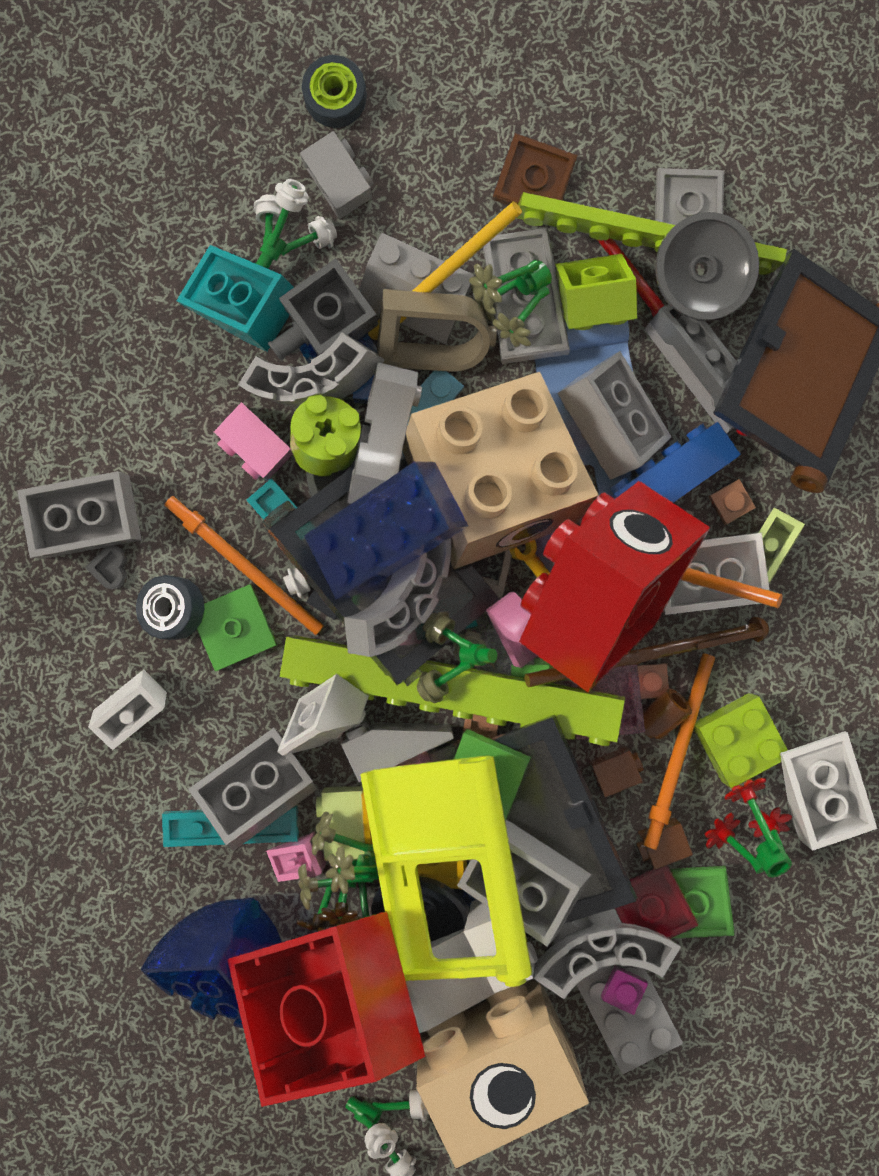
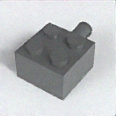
M335 258L279 298L286 312L294 321L292 322L293 327L268 344L280 361L304 344L307 346L311 345L319 356L337 340L341 333L358 340L377 327L379 323L374 310Z

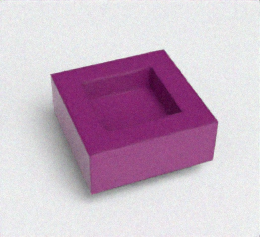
M614 965L601 993V999L634 1015L648 986V982L646 979Z

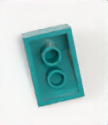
M210 245L176 301L239 339L268 352L270 349L268 343L276 339L289 317L279 298L294 287L283 275Z

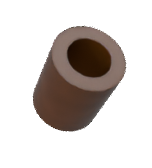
M668 688L639 715L641 722L639 725L643 733L649 738L663 740L692 714V709L680 693Z

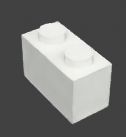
M143 669L93 710L88 727L113 750L164 709L167 692Z

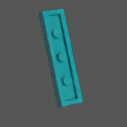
M298 806L288 810L244 844L297 842L299 839ZM202 810L165 811L162 813L163 847L226 845Z

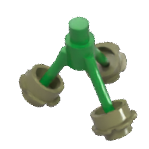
M446 611L439 612L438 614L432 613L426 620L423 630L426 632L425 636L428 642L434 641L441 645L448 638L452 640L455 647L453 654L461 663L444 675L437 670L420 673V679L417 684L418 693L425 701H431L432 703L443 700V696L449 692L447 682L454 677L473 668L475 665L484 666L486 663H494L497 660L496 650L487 648L484 640L480 639L478 633L473 631H467L464 635L454 633L455 621L449 617V613Z

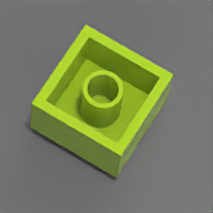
M622 254L555 264L563 314L569 329L588 330L593 325L606 323L621 325L626 323L627 320L637 319L636 278Z
M751 693L697 720L694 726V731L721 782L729 788L739 785L781 762L780 753L788 751L759 696Z

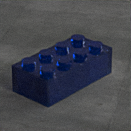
M415 461L305 534L304 537L335 598L340 599L359 595L464 530L469 525L436 462Z

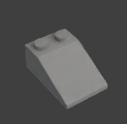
M364 721L356 728L352 727L349 729L341 745L360 783L361 773L374 769L394 767L453 739L454 735L450 724L376 722L369 726L368 722Z

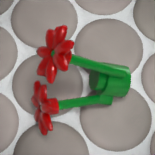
M759 778L754 781L748 779L744 786H733L732 791L725 795V800L732 799V802L743 798L744 803L749 804L756 820L750 821L748 826L756 829L754 831L755 838L764 835L766 839L756 848L757 858L734 838L735 833L732 830L739 825L740 820H733V813L725 816L723 821L719 818L715 819V828L705 833V836L709 838L706 848L709 849L716 844V847L720 849L724 843L730 844L752 865L757 874L764 871L768 877H778L787 872L792 866V862L785 852L779 836L780 831L787 832L790 830L785 823L792 819V815L781 814L779 807L774 808L770 815L760 811L755 801L757 800L755 791L766 788L764 785L766 779Z

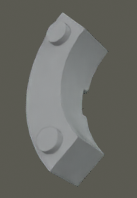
M341 333L325 352L312 359L311 363L298 367L275 365L255 356L238 385L255 395L290 407H299L309 396L320 394L338 399L347 397L365 384L375 374L377 362L383 363L385 359L359 341Z
M377 362L364 422L370 424L369 426L362 425L347 503L389 512L392 499L399 500L403 480L398 479V471L411 408L412 406L418 407L422 393V387L417 386L418 372Z
M425 532L398 536L396 566L386 589L368 608L352 616L344 617L348 653L367 657L382 654L405 642L408 639L407 636L420 623L426 622L439 601L436 596L442 579L448 576L451 558V532Z
M624 923L593 925L567 935L550 947L535 963L533 978L563 999L582 979L596 972L597 969L606 966L639 967L663 978L681 946L658 932L637 925Z

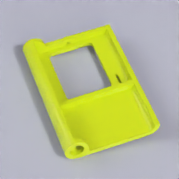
M478 756L387 767L361 773V782L384 909L388 914L405 981L496 976L498 981L505 982V985L508 987L525 984L526 978L532 975V967L494 756ZM477 860L482 867L496 945V955L438 959L432 953L417 867L419 864Z

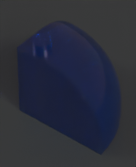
M254 898L223 900L206 905L178 922L156 944L140 970L169 996L176 992L178 995L191 1001L190 1009L215 1020L217 1014L234 1019V1026L243 1028L227 959L282 943V940L275 925L261 908L260 903Z

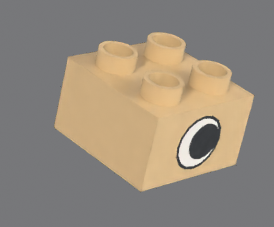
M540 372L412 413L410 416L402 452L437 532H451L450 562L453 569L552 534L567 519L577 524L593 501L599 496Z
M534 978L526 981L523 985L497 992L486 998L487 1000L462 1011L430 1030L420 1033L426 1057L418 1060L416 1089L455 1169L589 1104L573 1046L543 985Z

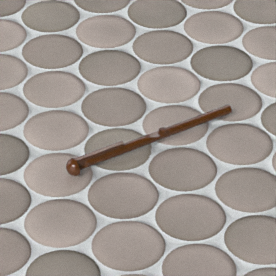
M752 617L748 625L631 650L614 668L637 665L653 659L753 638L756 642H761L769 634V625L761 617ZM555 668L527 673L524 677L527 687L569 679Z

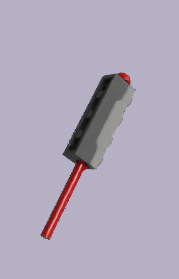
M614 239L597 240L609 256L622 254L635 276L636 291L650 308L654 317L644 330L715 423L719 422L726 434L735 429L714 415L713 412L737 361L705 320L684 316L669 304L665 306ZM736 430V432H737L738 434H740V435H742V436H747V435H745L744 433H742L741 431Z

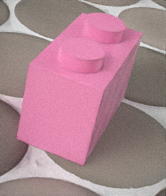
M242 402L214 431L221 438L217 444L231 457L237 453L245 461L241 467L255 480L261 476L268 481L293 455L291 448Z

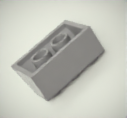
M381 232L367 263L359 291L374 312L380 315L383 289L412 291L445 261ZM459 268L431 293L468 297L471 291L469 279L474 274ZM407 317L401 325L446 345L457 321Z
M618 351L585 372L557 393L610 480L641 467L671 438L670 433L621 351Z

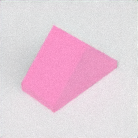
M315 832L300 837L297 842H287L266 851L278 882L299 879L298 869L303 864H306L307 876L316 877L322 874L326 865L324 855L319 850L316 855L312 854L313 845L311 844V839L314 837Z

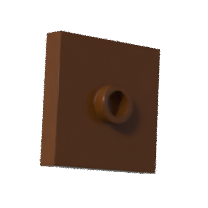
M515 133L492 200L505 205H509L513 201L518 204L523 192L562 200L578 155Z

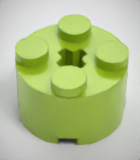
M320 394L309 396L296 409L291 420L290 447L298 465L305 471L318 476H329L334 472L347 469L353 463L357 454L361 433L359 413L341 399Z

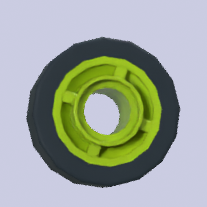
M339 55L320 57L309 65L303 75L301 88L307 111L313 119L323 126L332 128L348 126L357 120L365 109L367 98L363 73L358 66L345 56ZM331 88H340L342 90L336 96L327 94Z

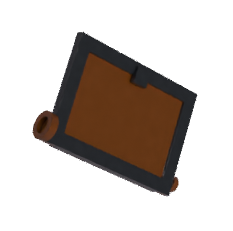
M791 250L783 262L713 412L717 417L795 466L790 480L796 487L804 491L821 493L824 491L826 484L829 483L879 368V303L874 305L797 250Z

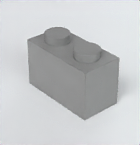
M332 131L300 152L303 165L338 219H341L372 199L370 187L373 185V181L364 167L357 168L352 160L355 154L345 138L340 141L335 132Z

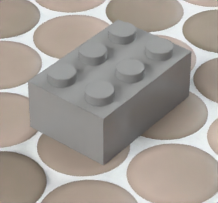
M117 471L17 490L30 558L46 559L141 541L130 476Z
M275 728L268 731L188 789L226 846L233 851L317 790V787L293 753L282 756L277 752L282 738Z
M506 820L525 932L548 947L561 931L592 874ZM470 860L457 886L489 907L481 864L477 860Z

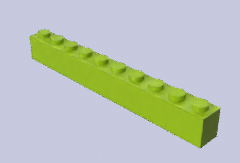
M298 635L288 636L285 640L280 677L290 679L289 684L294 686L309 687L310 683L321 685L338 674L369 696L367 700H373L374 695L386 697V703L397 706H406L407 702L420 704V710L439 713L440 708L453 710V716L463 719H473L474 714L487 717V723L506 726L507 721L520 723V727L555 714L566 739H575V734L587 736L589 737L588 742L602 746H609L610 741H618L625 701L623 696L591 690L587 692L584 689L554 683L527 687L525 679L522 677L471 668L448 681V694L443 696L441 702L432 703L431 701H425L418 693L417 684L420 679V673L437 670L444 675L458 665L427 660L398 685L390 674L386 676L371 657L348 653L346 644ZM397 654L400 659L405 657V655Z

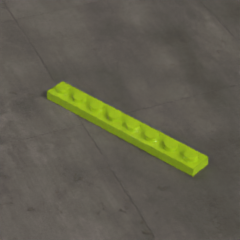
M523 192L518 203L522 214L517 219L523 220L528 225L542 226L545 224L554 226L563 233H574L576 231L587 233L596 240H607L610 238L622 241L624 245L629 247H640L641 245L655 248L656 252H658L666 234L675 226L673 224ZM755 242L759 256L758 274L773 273L783 264L787 249Z

